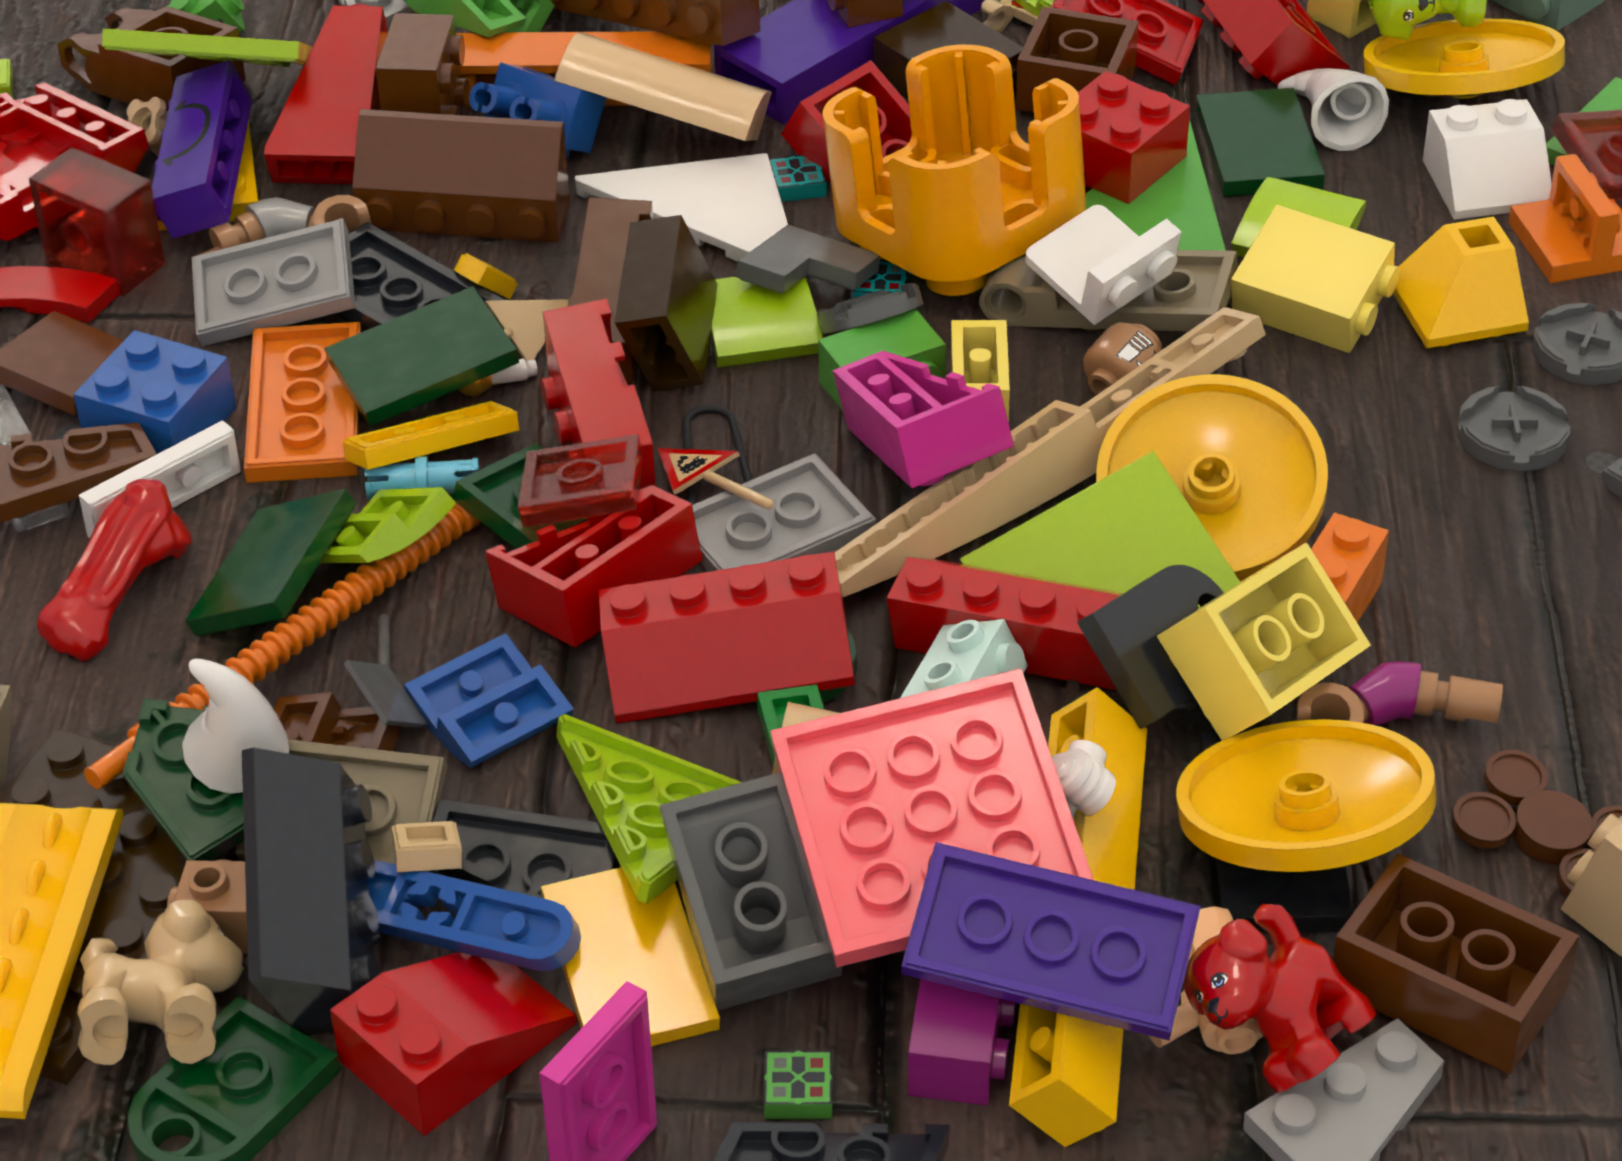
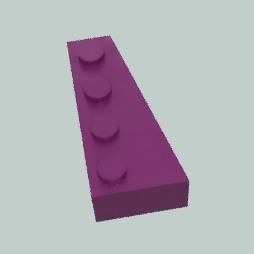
M920 979L908 1052V1096L989 1106L993 1079H1006L1010 1039H1002L1000 1036L1002 1027L1014 1028L1018 1003Z

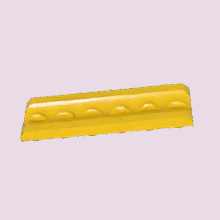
M0 803V1118H26L124 818L122 809L90 807L64 809L35 804Z

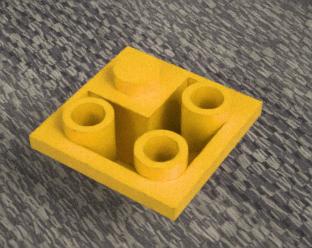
M1494 216L1443 225L1398 266L1400 268V275L1393 295L1426 348L1448 346L1460 342L1528 331L1529 320L1515 247Z

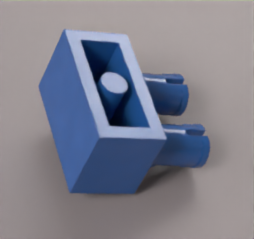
M500 62L494 84L476 83L470 91L469 102L474 110L485 113V117L564 122L566 158H569L571 150L591 152L606 97L554 81L555 77L526 67Z

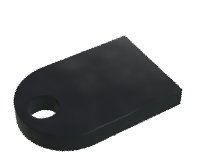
M1168 566L1077 622L1140 729L1157 721L1193 696L1157 638V635L1198 610V605L1202 607L1224 593L1210 577L1190 566Z

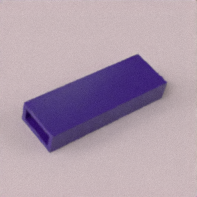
M793 0L760 18V32L725 46L714 44L715 74L772 92L766 115L784 125L790 120L802 100L870 60L874 63L875 36L944 1L972 15L981 9L982 2L985 0H903V16L849 28L838 11L831 10L827 0Z

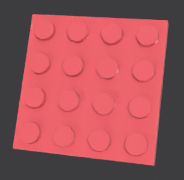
M1021 668L770 730L773 749L779 770L782 773L836 968L906 950L935 842L1094 880Z

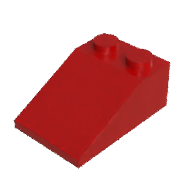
M871 60L802 100L781 133V136L797 155H802L822 167L825 179L829 183H831L823 109L826 103L837 94L851 87H857L875 97L883 158L904 148L911 139L912 130L909 104Z
M461 952L382 972L330 1009L339 1061L424 1136L577 1024V1016L574 1012L518 966Z

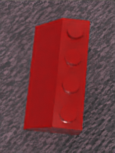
M1197 0L1202 4L1205 2L1201 11L1218 28H1224L1219 34L1220 37L1236 53L1241 54L1242 52L1243 55L1238 59L1239 63L1257 80H1260L1265 75L1278 85L1282 80L1302 71L1327 68L1348 70L1350 68L1298 0Z
M834 551L599 590L601 634L617 724L757 701L758 692L816 684L819 691L855 685L844 600Z
M907 557L887 596L895 648L926 654L943 625L958 624L965 620L987 621L1005 619L1016 643L1021 646L1024 652L1025 660L1028 664L1024 673L1117 690L1077 622L1123 593L943 560Z

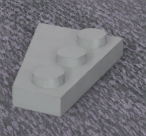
M1397 1018L1340 1053V1057L1317 1076L1298 1083L1286 1091L1276 1093L1245 1112L1243 1130L1274 1161H1379L1381 1151L1396 1131L1403 1130L1441 1079L1444 1060Z

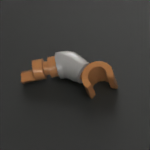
M336 195L326 198L318 204L316 209L313 206L279 197L267 198L247 205L245 208L246 213L234 218V225L231 226L227 222L210 228L209 236L213 248L198 255L342 218L348 232L351 233L367 222L371 224L370 215L366 203L350 195Z

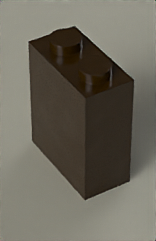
M947 1L874 37V64L900 95L908 99L906 67L909 61L929 50L950 45H979L1003 53L1010 61L1014 95L1017 93V60L1023 47Z
M682 215L630 222L614 323L653 391L702 385L705 379L718 284Z

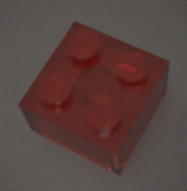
M73 147L28 178L47 263L59 268L93 272L118 279L120 295L123 297L165 265L161 233L157 221L153 190L149 179Z

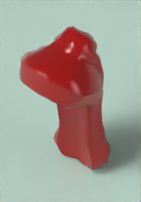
M156 479L134 480L128 483L125 490L118 494L103 511L98 522L95 524L82 557L56 596L39 613L37 620L39 634L54 651L69 654L83 662L97 656L108 644L109 624L115 610L143 568L171 555L179 560L191 545V533L182 518L172 509L165 484Z

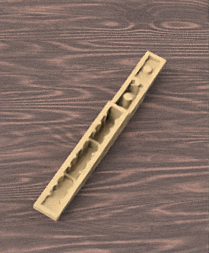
M1223 307L1079 407L1055 400L1011 431L1014 447L949 473L941 481L933 484L836 551L835 557L843 597L898 575L907 557L935 559L1014 520L1095 474L1098 454L1104 437L1114 420L1130 403L1161 384L1183 377L1211 374L1226 362L1242 357L1247 352L1249 346L1266 335L1260 316Z

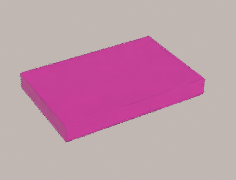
M626 981L539 1073L549 1161H626L657 1126L647 991L629 981Z

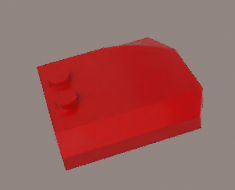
M45 82L34 85L37 95L14 100L8 92L0 94V239L10 241L33 228L46 226L54 220L55 216L74 206L91 202L96 194L134 175L149 147L144 129Z

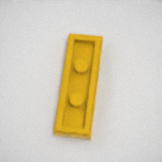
M489 401L348 437L342 443L345 460L370 470L519 431L520 429L517 411Z

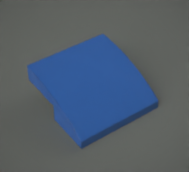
M506 633L404 684V689L427 721L428 725L426 727L456 758L469 768L558 723L560 716L564 714L572 716L574 710L540 664L532 668Z

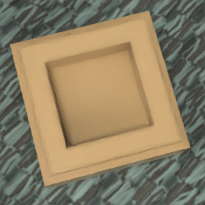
M456 822L406 823L392 826V849L397 872L462 869V847Z

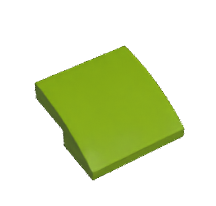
M1267 176L1255 193L1231 242L1232 251H1236L1237 256L1245 257L1276 205L1357 230L1366 208V201Z
M737 277L715 279L718 286L711 327V341L717 368L818 354V340L822 339L823 336L806 277H803L782 294L739 280Z
M443 487L380 489L360 513L350 514L320 563H368L399 552L437 525L456 505V502Z

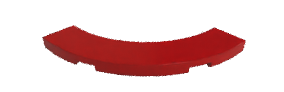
M47 266L0 267V307H15L27 313L46 315L56 311L72 319L90 323L121 294L118 279L93 272Z

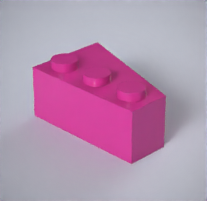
M883 350L832 370L847 428L911 488L936 484L948 473L1014 447L1000 386L987 383L981 387L982 390L966 386L964 375L951 372L946 375V379L931 375L928 364Z

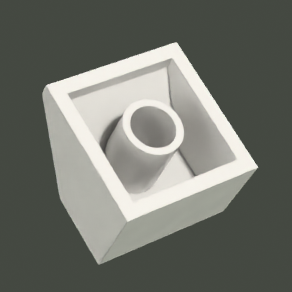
M1505 99L1498 103L1472 106L1455 105L1446 109L1429 110L1423 162L1454 220L1510 213V207L1513 205L1549 199L1552 182L1544 128L1527 99Z

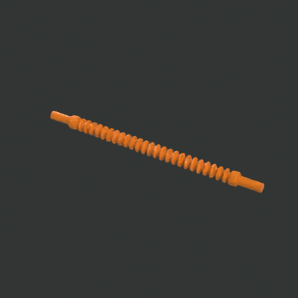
M456 502V505L448 514L417 541L385 558L358 566L356 573L351 572L347 574L344 581L340 580L334 584L333 589L323 591L321 598L316 597L312 599L309 606H303L299 608L297 614L288 616L286 623L277 624L274 632L268 631L264 633L262 640H255L251 643L249 649L244 648L240 650L237 658L231 657L227 659L225 666L244 676L253 685L254 681L260 682L264 680L266 672H275L279 664L289 662L291 655L296 656L300 654L303 647H309L313 644L315 638L324 637L326 629L332 630L336 628L338 621L343 622L347 620L350 613H356L360 610L362 604L367 605L371 603L373 596L382 595L385 588L393 587L396 580L404 579L407 572L415 571L418 564L426 563L430 556L437 555L441 548L448 547L452 540L459 539L463 532L466 533L472 530L481 521ZM200 683L191 685L187 691L188 694H178L175 703L169 702L170 706L204 710V706L209 705L210 697L204 685ZM139 723L129 729L127 740L84 770V776L93 788L99 790L123 773L128 753L133 749Z

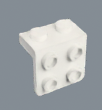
M1093 205L1030 246L1026 251L1025 262L1092 324L1096 325L1172 273L1178 260L1176 253L1182 232L1168 219H1165L1141 236H1138L1106 207Z

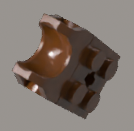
M168 6L156 12L145 9L120 8L104 18L109 29L239 37L238 27ZM77 33L57 44L61 66L89 91L128 104L135 99L148 102L151 98L158 97L165 101L166 111L169 110L168 101L172 97L176 76L225 62L185 57V55L179 54L165 56L134 51L106 50L105 47H102V33ZM72 47L82 56L87 57L85 68L81 67L75 60ZM234 58L232 64L244 82L246 78L243 61L235 60Z

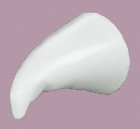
M1332 68L1313 69L1299 72L1278 84V89L1294 88L1296 94L1309 99L1312 104L1311 126L1315 137L1325 147L1338 151L1356 150L1370 143L1381 131L1388 116L1389 99L1385 87L1375 77L1359 72Z
M193 659L189 662V670L204 685L210 698L208 708L188 727L182 743L184 761L194 777L208 788L229 794L243 792L241 750L255 747L289 754L287 733L268 700L244 676L227 666L208 660Z

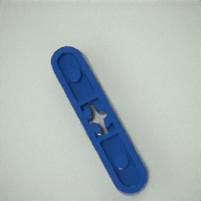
M374 860L375 875L368 878L369 897L375 905L378 916V933L536 971H551L564 966L574 957L579 949L581 941L579 925L566 907L558 902L426 871L397 872L395 864ZM438 899H440L446 909L456 915V918L454 919L451 913L435 911L431 912L426 920L418 908L412 905L433 907Z

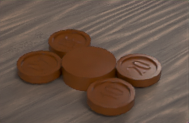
M1520 750L1499 751L1489 758L1483 773L1484 784L1490 793L1471 792L1461 796L1456 801L1451 814L1452 828L1466 843L1486 849L1503 846L1513 835L1517 845L1532 858L1545 863L1560 864L1557 871V883L1561 891L1568 897L1574 887L1566 881L1568 874L1588 850L1595 853V850L1586 849L1588 841L1610 814H1614L1617 818L1622 816V806L1604 807L1598 810L1593 818H1591L1586 807L1577 799L1562 792L1545 790L1548 783V774L1544 765L1537 758ZM1509 804L1519 805L1516 815Z

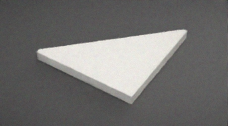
M767 153L575 176L577 195L586 199L596 196L598 198L652 201L653 219L682 215L697 245L702 246L704 242L719 247L725 250L726 257L737 262L788 225Z

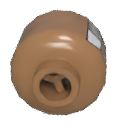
M1118 322L1109 326L1088 349L1083 358L1084 373L1092 392L1098 395L1160 352L1162 344L1157 335L1148 327L1138 323Z

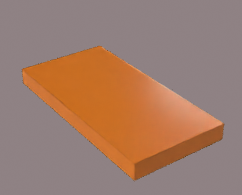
M360 322L253 329L244 458L246 483L358 476L359 466L345 460L342 441L348 437L360 435V411L328 362L325 348L362 333Z

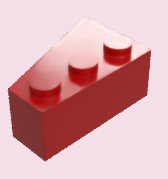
M651 485L587 510L588 521L558 533L553 524L536 530L537 541L506 553V549L502 544L486 550L485 553L498 607L576 648L601 631L600 589L679 577L703 560L692 503Z

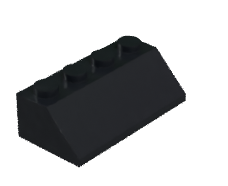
M255 747L241 750L248 979L294 1029L306 1036L333 1030L330 1009L381 974L378 962L372 954L371 935L377 934L379 924L375 905L369 897L368 878L375 875L374 856L369 843L366 841L365 823L372 820L370 798L365 787L362 784L356 785L340 763Z

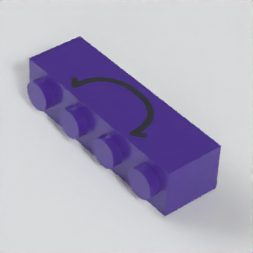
M231 60L176 76L172 97L168 101L169 111L165 129L162 130L160 152L158 160L155 161L151 191L148 193V204L152 215L157 221L164 223L173 239L221 225L230 220L253 99Z

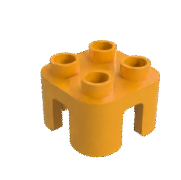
M950 45L929 50L912 58L906 67L912 136L904 148L884 158L882 157L877 103L873 95L857 87H851L831 98L824 106L823 122L837 230L842 236L858 244L860 248L874 252L880 256V259H886L913 275L926 279L927 287L935 293L947 296H960L984 287L990 272L1026 254L1030 246L1087 210L1078 92L1073 86L1058 78H1053L1035 87L1032 92L1034 120L1030 122L1028 127L1029 144L1025 143L1020 138L1016 127L1012 67L1009 59L1003 53L979 45Z

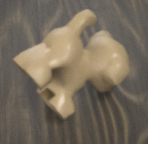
M177 900L168 905L164 913L156 919L144 942L147 959H133L116 954L118 947L108 938H93L90 940L80 958L85 971L82 984L83 998L79 1003L77 1011L82 1026L78 1039V1046L82 1056L98 1064H116L123 1058L126 1050L128 1022L155 1025L160 1028L165 1035L166 1046L170 1056L180 1063L193 1064L213 1053L216 1044V1027L214 1025L216 1000L213 994L223 992L233 986L244 970L245 963L242 951L224 935L214 918L206 912L200 903L194 900Z

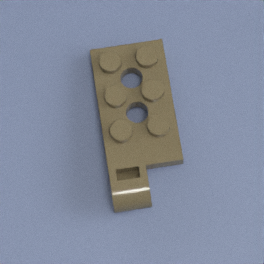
M1177 250L1176 256L1178 260L1170 275L1096 325L1092 324L1026 264V254L988 274L979 298V304L982 312L988 319L1006 320L1007 326L1082 328L1093 331L1107 329L1113 324L1123 322L1142 324L1155 331L1189 332L1223 307H1227L1231 294V278L1238 269L1237 252Z

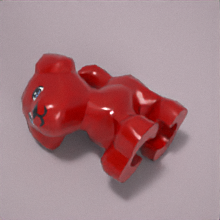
M1262 904L1255 912L1253 918L1255 923L1270 934L1275 949L1270 959L1266 952L1268 944L1265 936L1248 920H1233L1224 925L1218 935L1206 940L1193 953L1186 969L1184 991L1192 1008L1198 1014L1206 1015L1210 1023L1223 1030L1236 1028L1253 1018L1256 1028L1268 1041L1271 1050L1262 1064V1073L1268 1084L1278 1094L1298 1083L1317 1076L1334 1063L1341 1054L1330 1039L1343 1029H1346L1349 1035L1368 1024L1377 1012L1369 998L1352 986L1340 974L1334 961L1323 946L1301 937L1292 916L1281 905Z

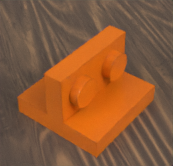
M1576 154L1556 157L1549 199L1511 206L1508 220L1509 225L1550 283L1622 271L1621 208L1607 189L1602 190L1595 175L1591 172L1589 173Z

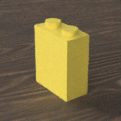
M1276 205L1231 278L1232 309L1258 315L1262 324L1350 353L1360 335L1367 336L1371 332L1377 318L1378 304L1382 297L1389 298L1396 288L1400 268L1394 265L1395 243Z

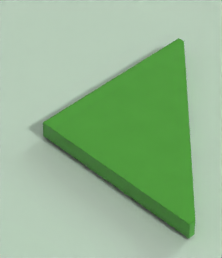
M1190 121L1187 156L1130 204L1093 188L1086 193L1087 209L1093 205L1106 207L1138 236H1141L1163 220L1168 219L1182 232L1177 250L1226 251Z

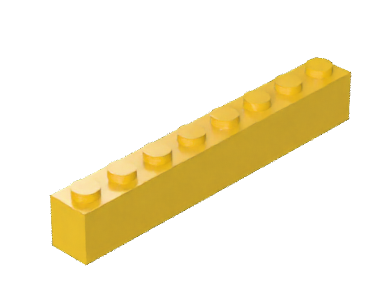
M1097 687L1051 715L1048 747L1051 756L1068 751L1071 742L1075 740H1088L1100 745L1106 751L1105 768L1114 774L1116 779L1113 795L1098 813L1086 816L1077 809L1073 820L1093 879L1135 890L1147 728L1140 729L1133 716ZM1020 1004L1009 1106L1064 1147L1115 1123L1117 1119L1124 1029Z

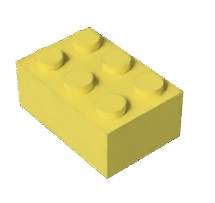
M1307 542L1260 569L1157 635L1171 662L1179 671L1221 741L1272 715L1371 646Z

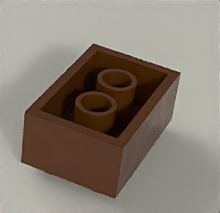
M1397 853L1337 934L1333 961L1340 974L1352 986L1369 998L1376 1011L1392 1019L1398 1018L1405 1025L1511 1075L1568 989L1579 935Z

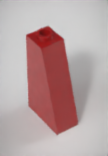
M354 4L351 6L333 5L265 145L264 157L273 183L353 184L358 115L361 109L381 110L376 66L388 34L383 6H369L366 4Z

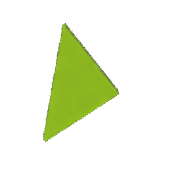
M104 28L102 33V47H105L106 50L134 51L165 56L179 54L185 55V57L215 61L231 60V62L235 58V60L243 61V63L290 68V62L304 66L313 48L299 41Z
M1154 451L960 558L961 564L1121 593L1126 592L1146 578L1172 565H1186L1203 572L1223 592L1240 583V580Z
M564 714L558 719L556 737L638 901L647 904L678 880L660 813V805L742 782Z

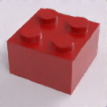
M1109 71L1102 73L1078 92L1086 186L1130 204L1187 156L1190 105Z

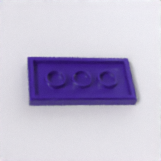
M935 842L901 970L903 975L1170 1041L1201 906Z

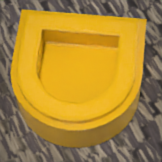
M468 253L461 255L454 268V271L509 300L518 286V283L515 282L516 279Z

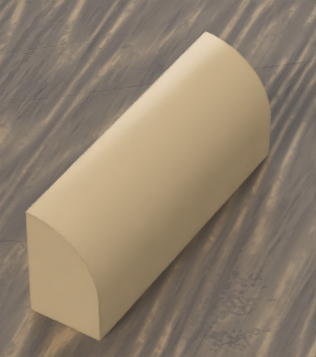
M576 33L563 54L554 80L744 141L758 140L772 93L586 33Z

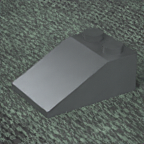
M781 772L660 805V813L693 939L717 1011L842 975V966L836 968Z

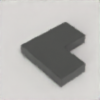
M788 224L738 260L736 277L739 280L781 294L806 275L855 290L879 271L880 256L874 252Z

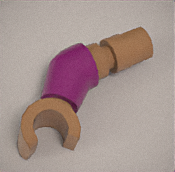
M1403 661L1382 663L1349 687L1337 683L1315 684L1301 694L1297 703L1294 721L1328 719L1355 721L1379 726L1395 719L1412 720L1414 714L1431 717L1433 710L1443 712V719L1464 723L1466 718L1497 723L1502 701L1503 684L1450 675L1448 682L1439 681L1438 673L1422 671L1420 663Z

